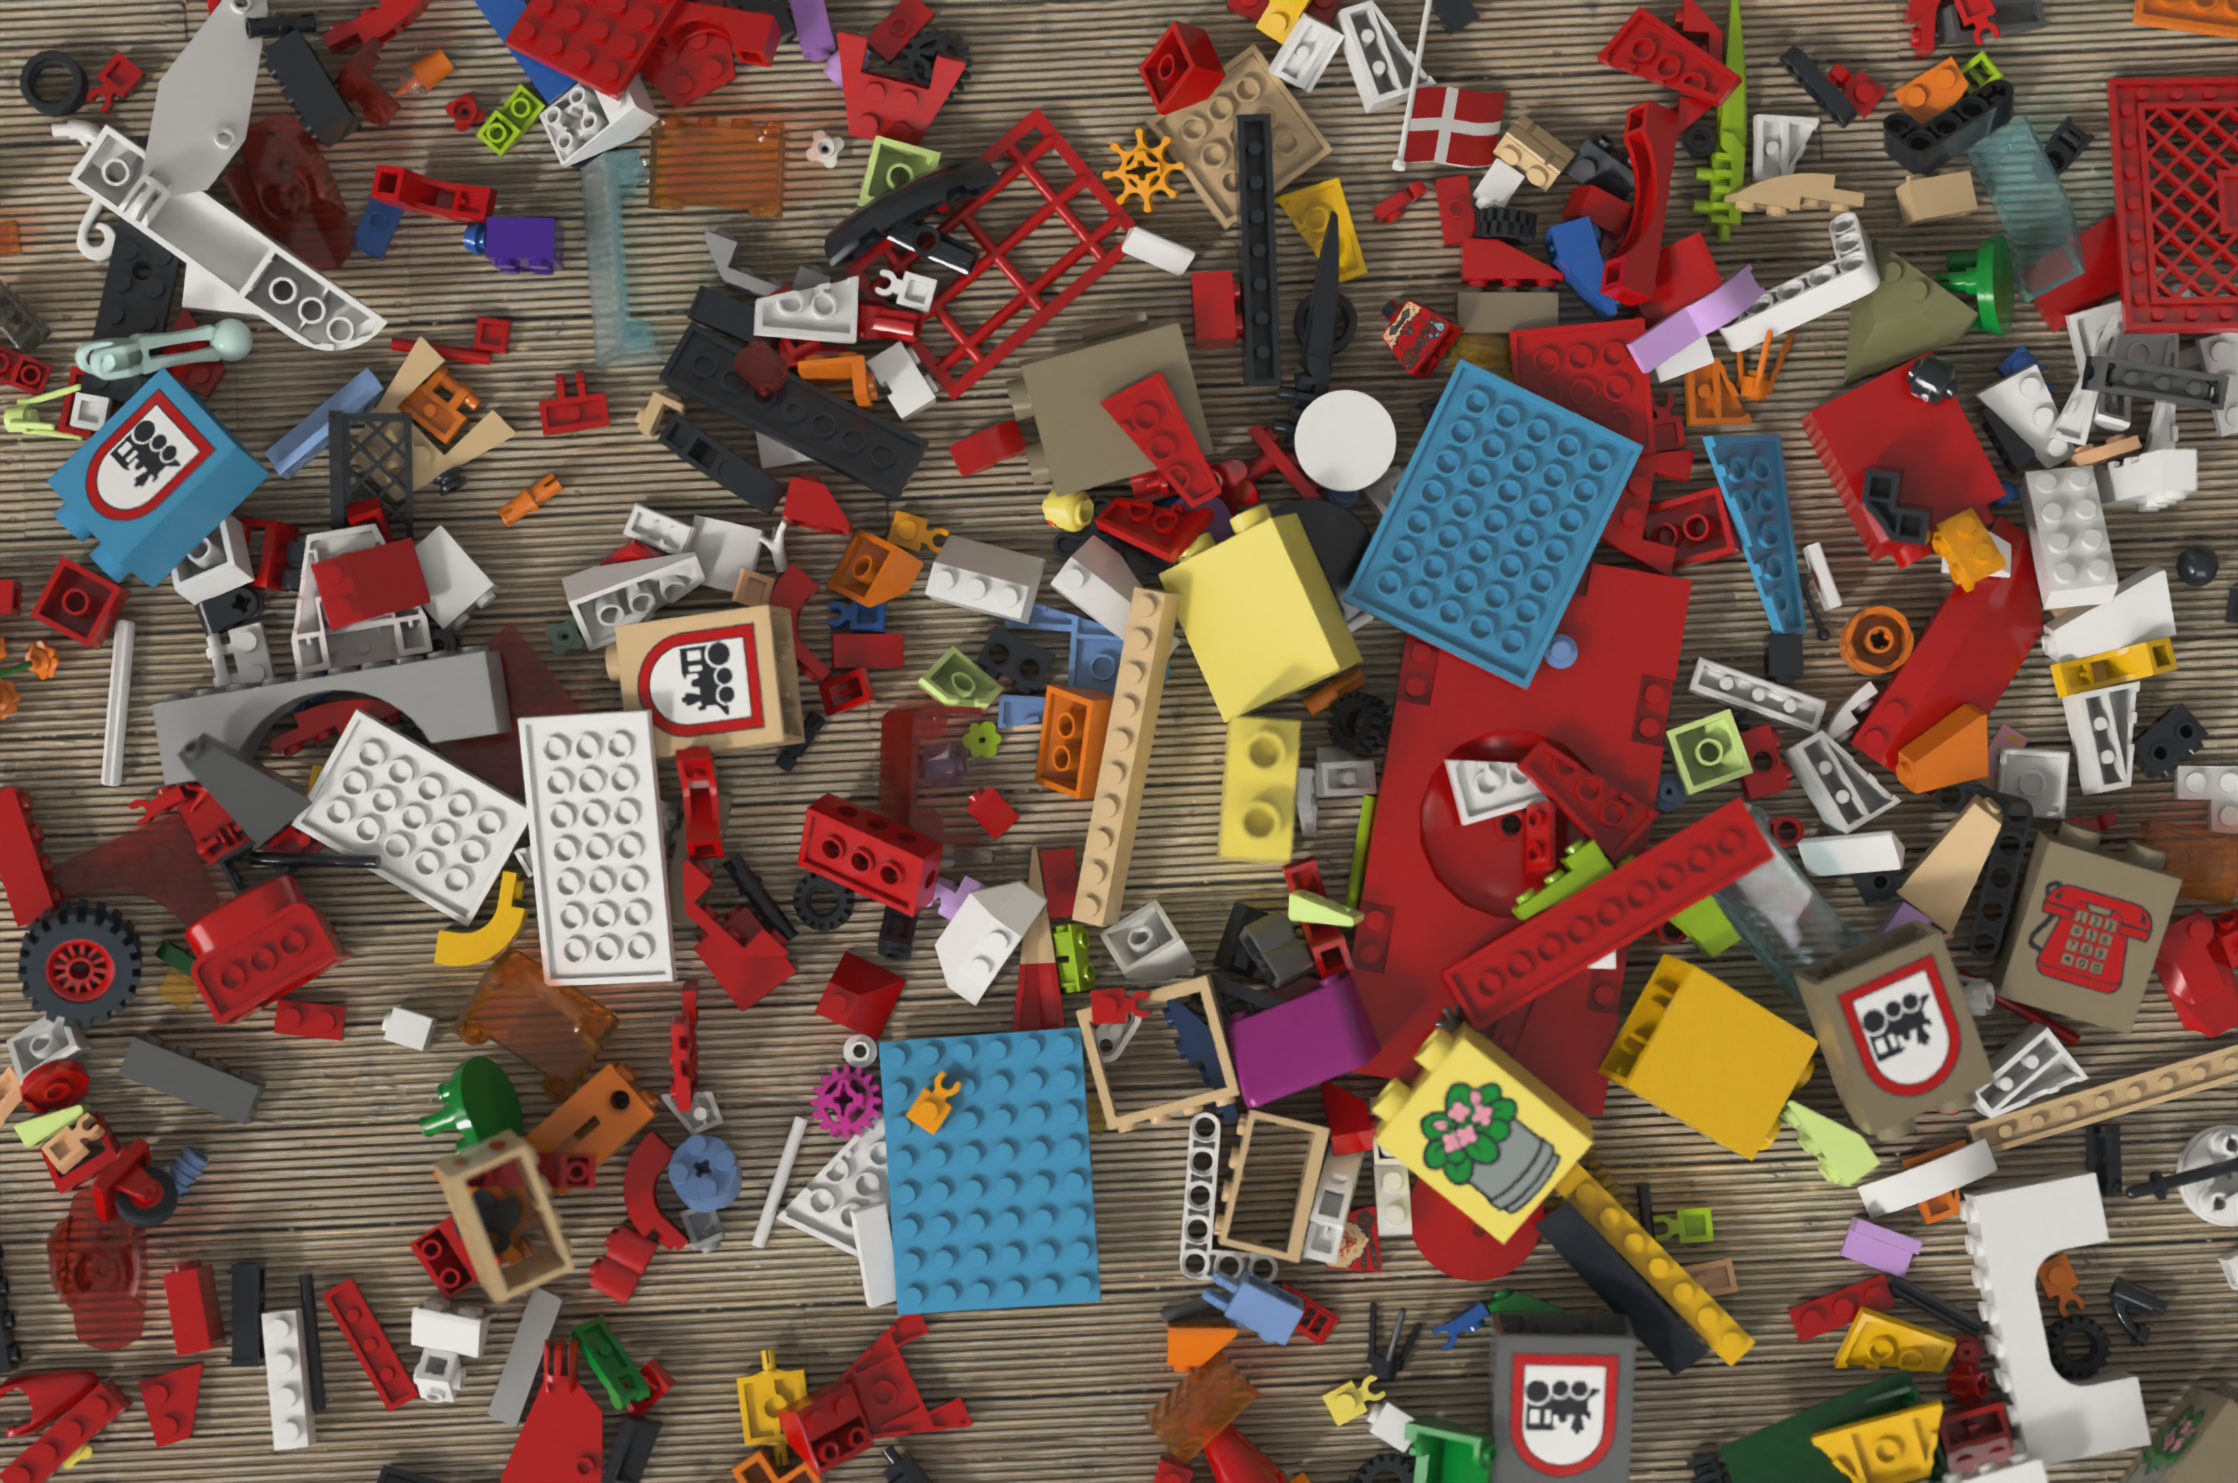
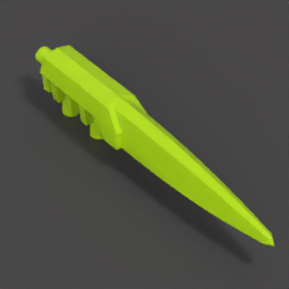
M1739 0L1730 1L1721 63L1738 74L1742 79V83L1721 107L1717 106L1716 145L1713 150L1715 153H1712V156L1709 157L1711 168L1695 167L1693 174L1694 180L1710 181V189L1707 190L1709 201L1693 200L1691 211L1692 213L1708 214L1705 226L1718 228V243H1730L1731 228L1741 226L1742 211L1735 209L1736 204L1724 202L1725 195L1744 185L1747 87Z

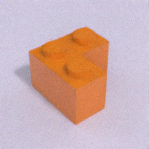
M764 1447L743 1459L731 1470L739 1483H828L823 1474L820 1476L816 1475L804 1461L781 1474Z

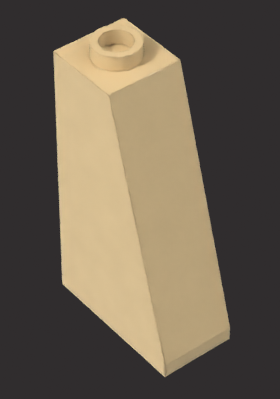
M1978 794L1970 800L1900 880L1903 887L1896 891V893L1949 934L1956 927L2002 825L2003 814L2001 813L2002 809L1992 799L1988 797L1983 799Z

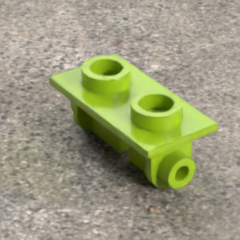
M1084 923L1056 926V933L1053 934L1057 957L1068 956L1069 962L1058 964L1061 987L1065 988V993L1094 989L1095 970L1092 963H1090L1088 953L1090 936L1085 929Z

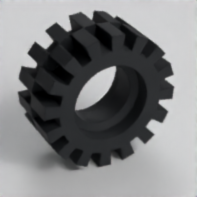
M1488 207V209H1478L1475 238L1498 239L1513 247L1533 245L1536 236L1537 215L1526 210H1516V208Z
M1359 691L1344 693V699L1338 698L1335 701L1338 707H1331L1330 713L1334 714L1333 718H1328L1327 723L1333 725V728L1328 729L1329 735L1334 736L1331 741L1342 750L1361 755L1372 754L1371 750L1378 751L1380 749L1378 742L1384 744L1387 740L1383 736L1384 732L1390 734L1391 728L1386 727V723L1392 722L1391 716L1385 715L1390 711L1389 707L1383 705L1385 701L1378 698V696ZM1363 711L1364 723L1359 733L1356 734V719Z
M814 872L804 876L805 878L799 881L793 893V908L798 919L807 927L818 931L834 930L844 925L854 911V891ZM822 887L830 888L837 897L836 907L827 914L816 912L811 905L812 894Z

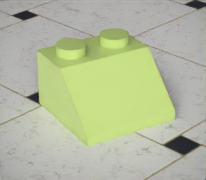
M876 135L872 144L857 205L863 206L895 186L938 168L941 153Z
M1730 709L1665 732L1664 742L1684 797L1753 773Z

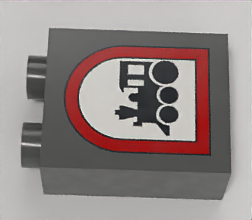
M1491 1312L1486 1435L1491 1436L1493 1444H1496L1497 1456L1492 1464L1490 1483H1629L1636 1336L1628 1314Z

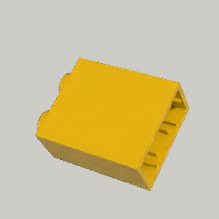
M1664 954L1597 1072L1720 1146L1753 1161L1758 1151L1768 1148L1777 1138L1781 1128L1779 1113L1791 1092L1798 1091L1809 1081L1815 1065L1812 1055L1819 1041L1698 967Z

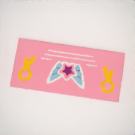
M2003 723L1988 747L1989 776L1975 779V781L1990 790L1997 791L2001 747L2023 749L2029 739Z

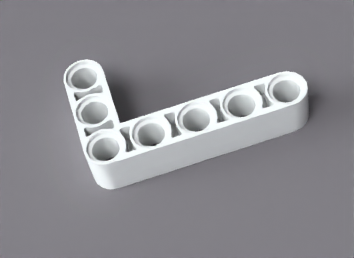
M1842 213L1835 217L1829 225L1836 255L1835 260L1767 290L1746 311L1718 328L1730 351L1740 352L1764 342L1767 330H1772V337H1775L1868 295L1879 286L1880 276L1871 242L1855 213Z
M1207 1111L1199 1112L1193 1116L1189 1125L1179 1257L1180 1268L1188 1278L1213 1281L1211 1277L1215 1270L1220 1271L1219 1263L1222 1258L1231 1256L1237 1259L1238 1268L1234 1273L1228 1275L1238 1279L1242 1270L1255 1275L1253 1272L1254 1263L1259 1259H1267L1272 1264L1271 1272L1269 1275L1259 1278L1272 1282L1278 1273V1264L1274 1257L1246 1250L1212 1247L1221 1128L1218 1118L1213 1113ZM1207 1117L1213 1120L1215 1128L1211 1135L1200 1136L1196 1132L1195 1125L1199 1119ZM1204 1151L1211 1155L1212 1164L1208 1169L1199 1170L1194 1167L1193 1157L1196 1153ZM1199 1185L1208 1188L1210 1193L1209 1199L1203 1204L1194 1203L1190 1198L1191 1190ZM1199 1219L1206 1223L1207 1231L1204 1236L1195 1238L1189 1235L1188 1225L1193 1220ZM1191 1254H1200L1205 1262L1203 1268L1196 1272L1188 1270L1185 1266L1186 1258Z

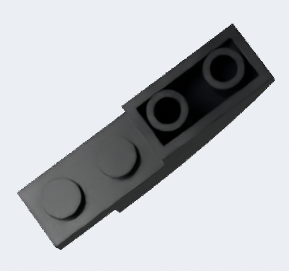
M674 413L657 439L658 442L676 453L678 457L768 516L771 515L788 489L677 413Z

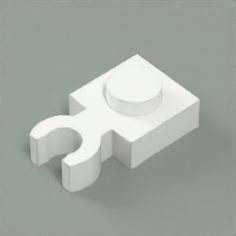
M889 270L880 271V276L890 279L891 285L887 289L876 287V294L882 297L896 294L898 295L896 305L929 314L938 283L937 280L907 271L904 273L903 280H900Z

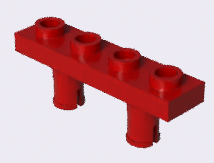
M1257 423L1247 431L1248 435L1260 448L1258 450L1260 454L1248 463L1250 471L1246 477L1255 484L1272 469L1275 471L1278 469L1302 498H1321L1320 494L1323 492V489L1310 477L1306 480L1298 471L1301 467L1299 461L1290 451L1284 454L1276 444L1280 439L1272 432L1268 425L1262 429Z

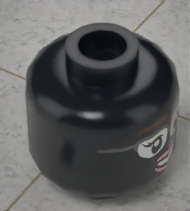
M1927 355L1923 359L1917 358L1906 378V382L1909 383L1910 393L1933 405H1939L1945 398L1951 400L1960 384L1959 381L1955 380L1956 367L1933 355Z

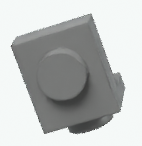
M690 1208L680 1212L692 1243L693 1251L701 1248L702 1253L705 1254L722 1247L720 1240L726 1238V1234L716 1210L702 1213Z

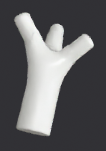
M785 520L781 521L779 527H772V540L763 535L758 538L760 542L770 549L777 573L784 572L789 568L784 548V532L788 524Z

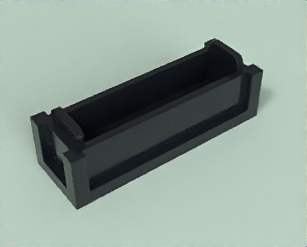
M266 1261L237 1262V1264H231V1269L227 1270L226 1273L232 1274V1354L227 1355L226 1359L231 1360V1367H259L266 1363L261 1316L262 1313L266 1312Z

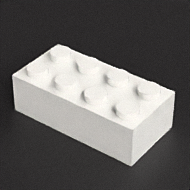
M2093 465L2025 472L2019 492L2021 494L2020 498L2044 610L2112 603L2119 584Z

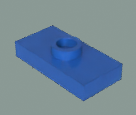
M370 198L350 246L383 261L404 210Z

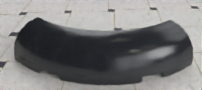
M969 158L946 164L911 178L869 201L829 231L824 241L827 259L831 267L855 263L864 254L884 240L883 235L894 232L901 226L907 227L926 217L928 212L934 211L944 204L952 206L963 201L981 197L1000 178L993 167L980 158Z

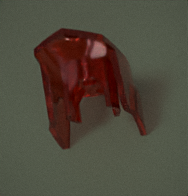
M274 113L247 129L246 140L240 147L244 163L229 170L223 176V181L247 220L257 225L263 233L287 246L289 250L319 271L339 269L351 255L357 240L336 181L317 144L307 134L295 116ZM271 129L275 131L273 141H270L267 136ZM284 157L288 158L291 163L288 171H285L283 168Z
M87 1185L73 1196L68 1217L60 1220L47 1238L51 1286L58 1294L59 1301L73 1311L78 1340L101 1350L114 1351L133 1343L142 1336L148 1279L146 1227H137L127 1223L119 1213L108 1224L98 1218L92 1185ZM105 1227L112 1229L114 1233L112 1239L104 1237L103 1230Z

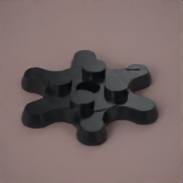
M1097 497L1092 500L1094 515L1092 527L1088 533L1076 536L1063 532L1057 535L1053 541V548L1057 555L1070 558L1088 539L1095 535L1112 549H1118L1123 553L1124 561L1140 583L1148 579L1162 583L1158 574L1175 566L1174 563L1172 564L1098 529L1094 519L1111 502L1105 497Z

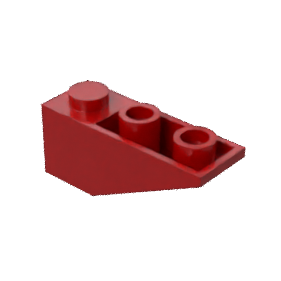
M1463 239L1460 244V284H1468V287H1482L1484 290L1488 289V284H1502V287H1515L1518 290L1522 289V285H1535V287H1548L1552 290L1555 289V285H1560L1564 279L1563 273L1498 239Z

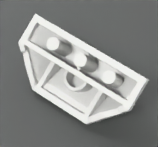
M1021 880L1011 882L1010 884L971 891L935 944L947 986L976 1006L1048 899Z

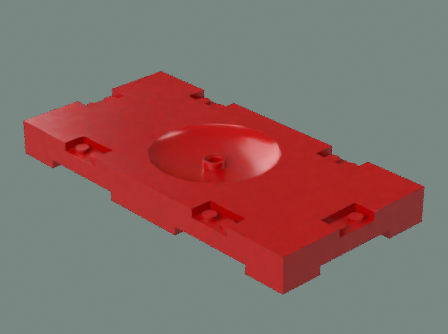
M1596 563L1587 564L1553 636L1566 635L1570 637L1577 646V658L1569 667L1556 669L1551 667L1543 656L1527 690L1407 632L1405 633L1391 714L1392 722H1390L1389 726L1391 730L1390 734L1388 733L1358 907V911L1364 913V920L1355 925L1350 953L1354 968L1347 971V975L1350 974L1382 1050L1372 1061L1349 1072L1387 1079L1398 1078L1400 1081L1411 1083L1424 1068L1414 1059L1417 1051L1431 1033L1438 1028L1435 1025L1436 1020L1448 1022L1444 1015L1443 1007L1448 1006L1454 1015L1455 1004H1459L1441 973L1555 906L1543 909L1525 920L1517 919L1511 910L1512 907L1518 904L1516 898L1532 887L1536 892L1545 886L1544 879L1547 877V875L1526 872L1527 808L1468 825H1462L1444 759L1519 763L1538 742L1543 741L1579 763V766L1590 773L1597 774L1611 786L1621 792H1626L1634 797L1637 802L1654 810L1664 751L1663 741L1673 681L1676 680L1692 580ZM1507 815L1515 817L1519 823V828L1515 834H1508L1502 828V821ZM1566 818V847L1580 838L1583 842H1586L1588 839ZM1651 824L1615 862L1610 863L1614 871L1617 870L1615 864L1627 855L1633 854L1636 857L1647 852ZM1631 942L1616 950V969L1585 968L1545 992L1518 1061L1522 1067L1581 1113L1603 1115L1608 1078L1597 1071L1615 1041L1619 1019L1618 1009L1628 949L1631 948ZM1461 1008L1462 1022H1464L1465 1020L1470 1025H1472L1468 1017L1466 1016L1465 1012ZM1496 1021L1479 1032L1489 1039Z

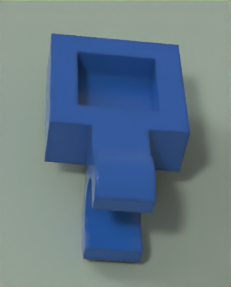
M1478 1300L1451 1317V1320L1436 1325L1431 1332L1434 1336L1441 1331L1449 1333V1340L1441 1345L1443 1351L1454 1347L1459 1332L1467 1330L1468 1333L1474 1332L1486 1323L1483 1318L1490 1314L1483 1303Z

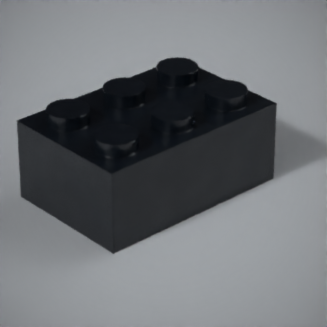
M297 28L263 49L264 54L268 58L263 64L272 78L276 79L281 87H286L281 90L283 96L298 115L303 114L299 121L307 134L316 143L322 141L330 148L362 128L311 44Z

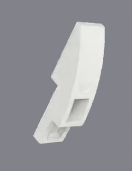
M1370 1097V1115L1376 1116L1378 1124L1380 1117L1371 1110V1106L1377 1097ZM1375 1135L1373 1136L1374 1150H1371L1378 1236L1411 1235L1412 1219L1408 1167L1375 1141Z
M1330 1142L1310 1216V1225L1302 1253L1303 1257L1336 1265L1364 1151L1333 1156Z

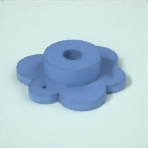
M1672 773L1665 774L1663 778L1659 777L1655 799L1659 809L1663 812H1670L1674 806L1683 805L1685 799L1679 780H1676ZM1667 789L1671 791L1670 795L1666 794Z

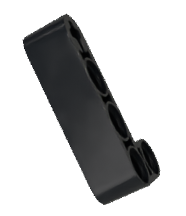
M1993 80L1923 125L1906 113L1897 112L1888 115L1883 121L1884 151L1912 174L1921 173L1926 175L2013 118L2014 88L2012 84L2006 80Z

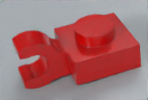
M1839 63L1833 66L1826 75L1832 84L1843 91V96L1853 105L1857 114L1863 119L1869 115L1887 91L1862 71H1859L1853 78L1850 72Z
M170 784L157 791L158 797L151 801L146 799L134 800L129 804V808L135 810L143 806L146 814L137 823L138 825H147L160 814L167 813L195 797L191 790L185 789V785L177 786L176 784Z

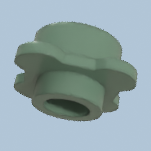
M567 618L564 623L558 625L551 623L546 628V634L551 637L553 643L551 650L558 656L563 655L565 651L579 650L584 645V639L580 637L577 630L578 624L574 618ZM566 633L568 638L563 640L562 635Z

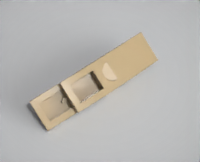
M1798 173L1765 179L1740 187L1725 195L1724 202L1736 204V210L1755 212L1756 208L1767 209L1766 215L1775 217H1786L1787 212L1799 210L1800 207L1819 209V205L1830 206V212L1842 214L1850 212V209L1863 207L1865 194L1834 189L1836 175Z

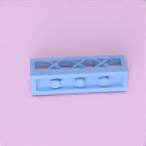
M367 367L264 454L274 464L275 467L273 468L277 473L289 480L329 447V410H343V413H369L379 404L387 389ZM350 422V428L357 422Z

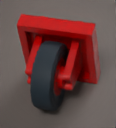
M140 1137L131 1145H125L117 1154L113 1164L108 1169H102L95 1176L92 1183L97 1217L107 1224L119 1213L129 1224L136 1227L150 1228L168 1220L177 1208L179 1195L175 1181L167 1172L152 1167L149 1144Z

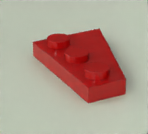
M1115 497L1094 520L1098 529L1173 564L1215 519L1212 509L1201 508L1197 512L1186 510L1183 505L1172 504L1171 508L1154 506L1152 501Z

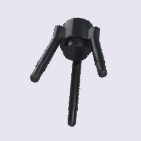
M1371 1302L1369 1351L1366 1363L1371 1364L1369 1374L1385 1380L1395 1381L1397 1372H1402L1405 1360L1422 1327V1324L1419 1322L1415 1324L1399 1355L1395 1350L1404 1323L1406 1308L1402 1307L1399 1311L1388 1349L1380 1347L1378 1353H1376L1377 1304Z

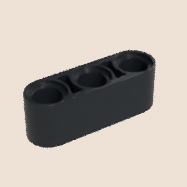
M700 285L686 317L771 355L776 354L779 347L778 341H781L779 337L754 335V307Z

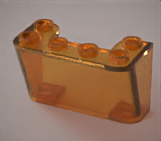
M669 113L664 114V118L658 120L651 127L649 209L682 211L686 205L747 209L749 210V216L777 218L784 216L791 133L789 128L784 127V122L770 120L764 121V125H751L750 119L733 118L731 123L718 122V118L714 116H698V121L684 120L685 115Z

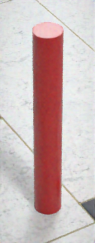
M393 337L391 350L410 353L417 341ZM430 343L445 359L491 365L492 352Z

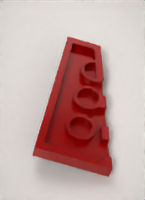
M1641 6L1637 8L1597 56L1600 63L1719 107L1725 103L1742 83V79L1738 74Z
M1160 371L1099 402L1191 508L1222 493Z
M1543 741L1538 742L1516 765L1550 802L1555 803V807L1588 840L1596 842L1610 863L1615 862L1660 815V813L1652 808H1647L1637 802L1634 797L1626 792H1621L1611 786L1597 774H1592L1579 766V763Z

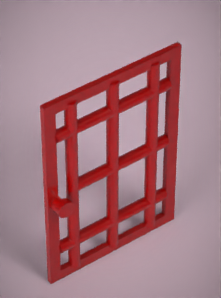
M1038 107L977 157L991 165L1006 152L1014 163L998 175L1000 180L981 197L967 201L935 228L949 235L962 224L986 252L978 260L969 277L961 274L939 294L934 295L929 314L921 312L923 324L934 315L959 345L938 361L920 339L916 342L904 341L908 347L911 345L921 363L949 394L952 401L960 397L1128 255L1121 250L1124 240L1109 253L1100 244L1101 241L1119 226L1126 234L1129 228L1138 226ZM1036 127L1044 137L1027 152L1023 153L1016 143ZM1052 147L1077 175L1073 181L1058 193L1033 165ZM1023 173L1047 202L996 245L972 215ZM1085 187L1090 190L1111 215L1092 232L1087 229L1066 204ZM944 204L938 209L928 212L927 216L924 219L918 220V222H924L935 211L947 213L951 210L952 206ZM1056 212L1081 242L1029 284L1007 258L1006 254ZM933 235L926 236L921 243L922 250L933 248L936 237ZM884 239L855 263L850 264L844 272L848 277L859 275L858 288L868 300L883 302L887 304V307L893 308L884 297L875 293L876 287L885 289L891 284L890 279L878 276L871 282L863 272L884 256L891 264L887 270L893 272L896 278L899 276L903 278L905 271L916 274L911 266L922 257L910 250L901 256L894 248L896 244ZM1090 252L1098 262L1051 302L1046 304L1039 294ZM996 264L1020 293L972 334L968 335L944 306L991 266ZM1029 303L1036 311V314L986 356L978 345ZM968 355L976 365L955 382L947 371Z

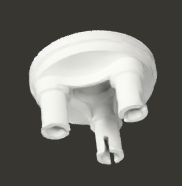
M1337 390L1318 397L1304 410L1295 430V452L1302 469L1317 484L1334 491H1356L1373 484L1386 472L1394 457L1396 432L1390 415L1374 398L1358 391Z
M2226 1124L2211 1126L2194 1135L2180 1153L2176 1173L2238 1157V1126ZM2238 1171L2178 1187L2180 1196L2186 1206L2202 1220L2220 1226H2238Z

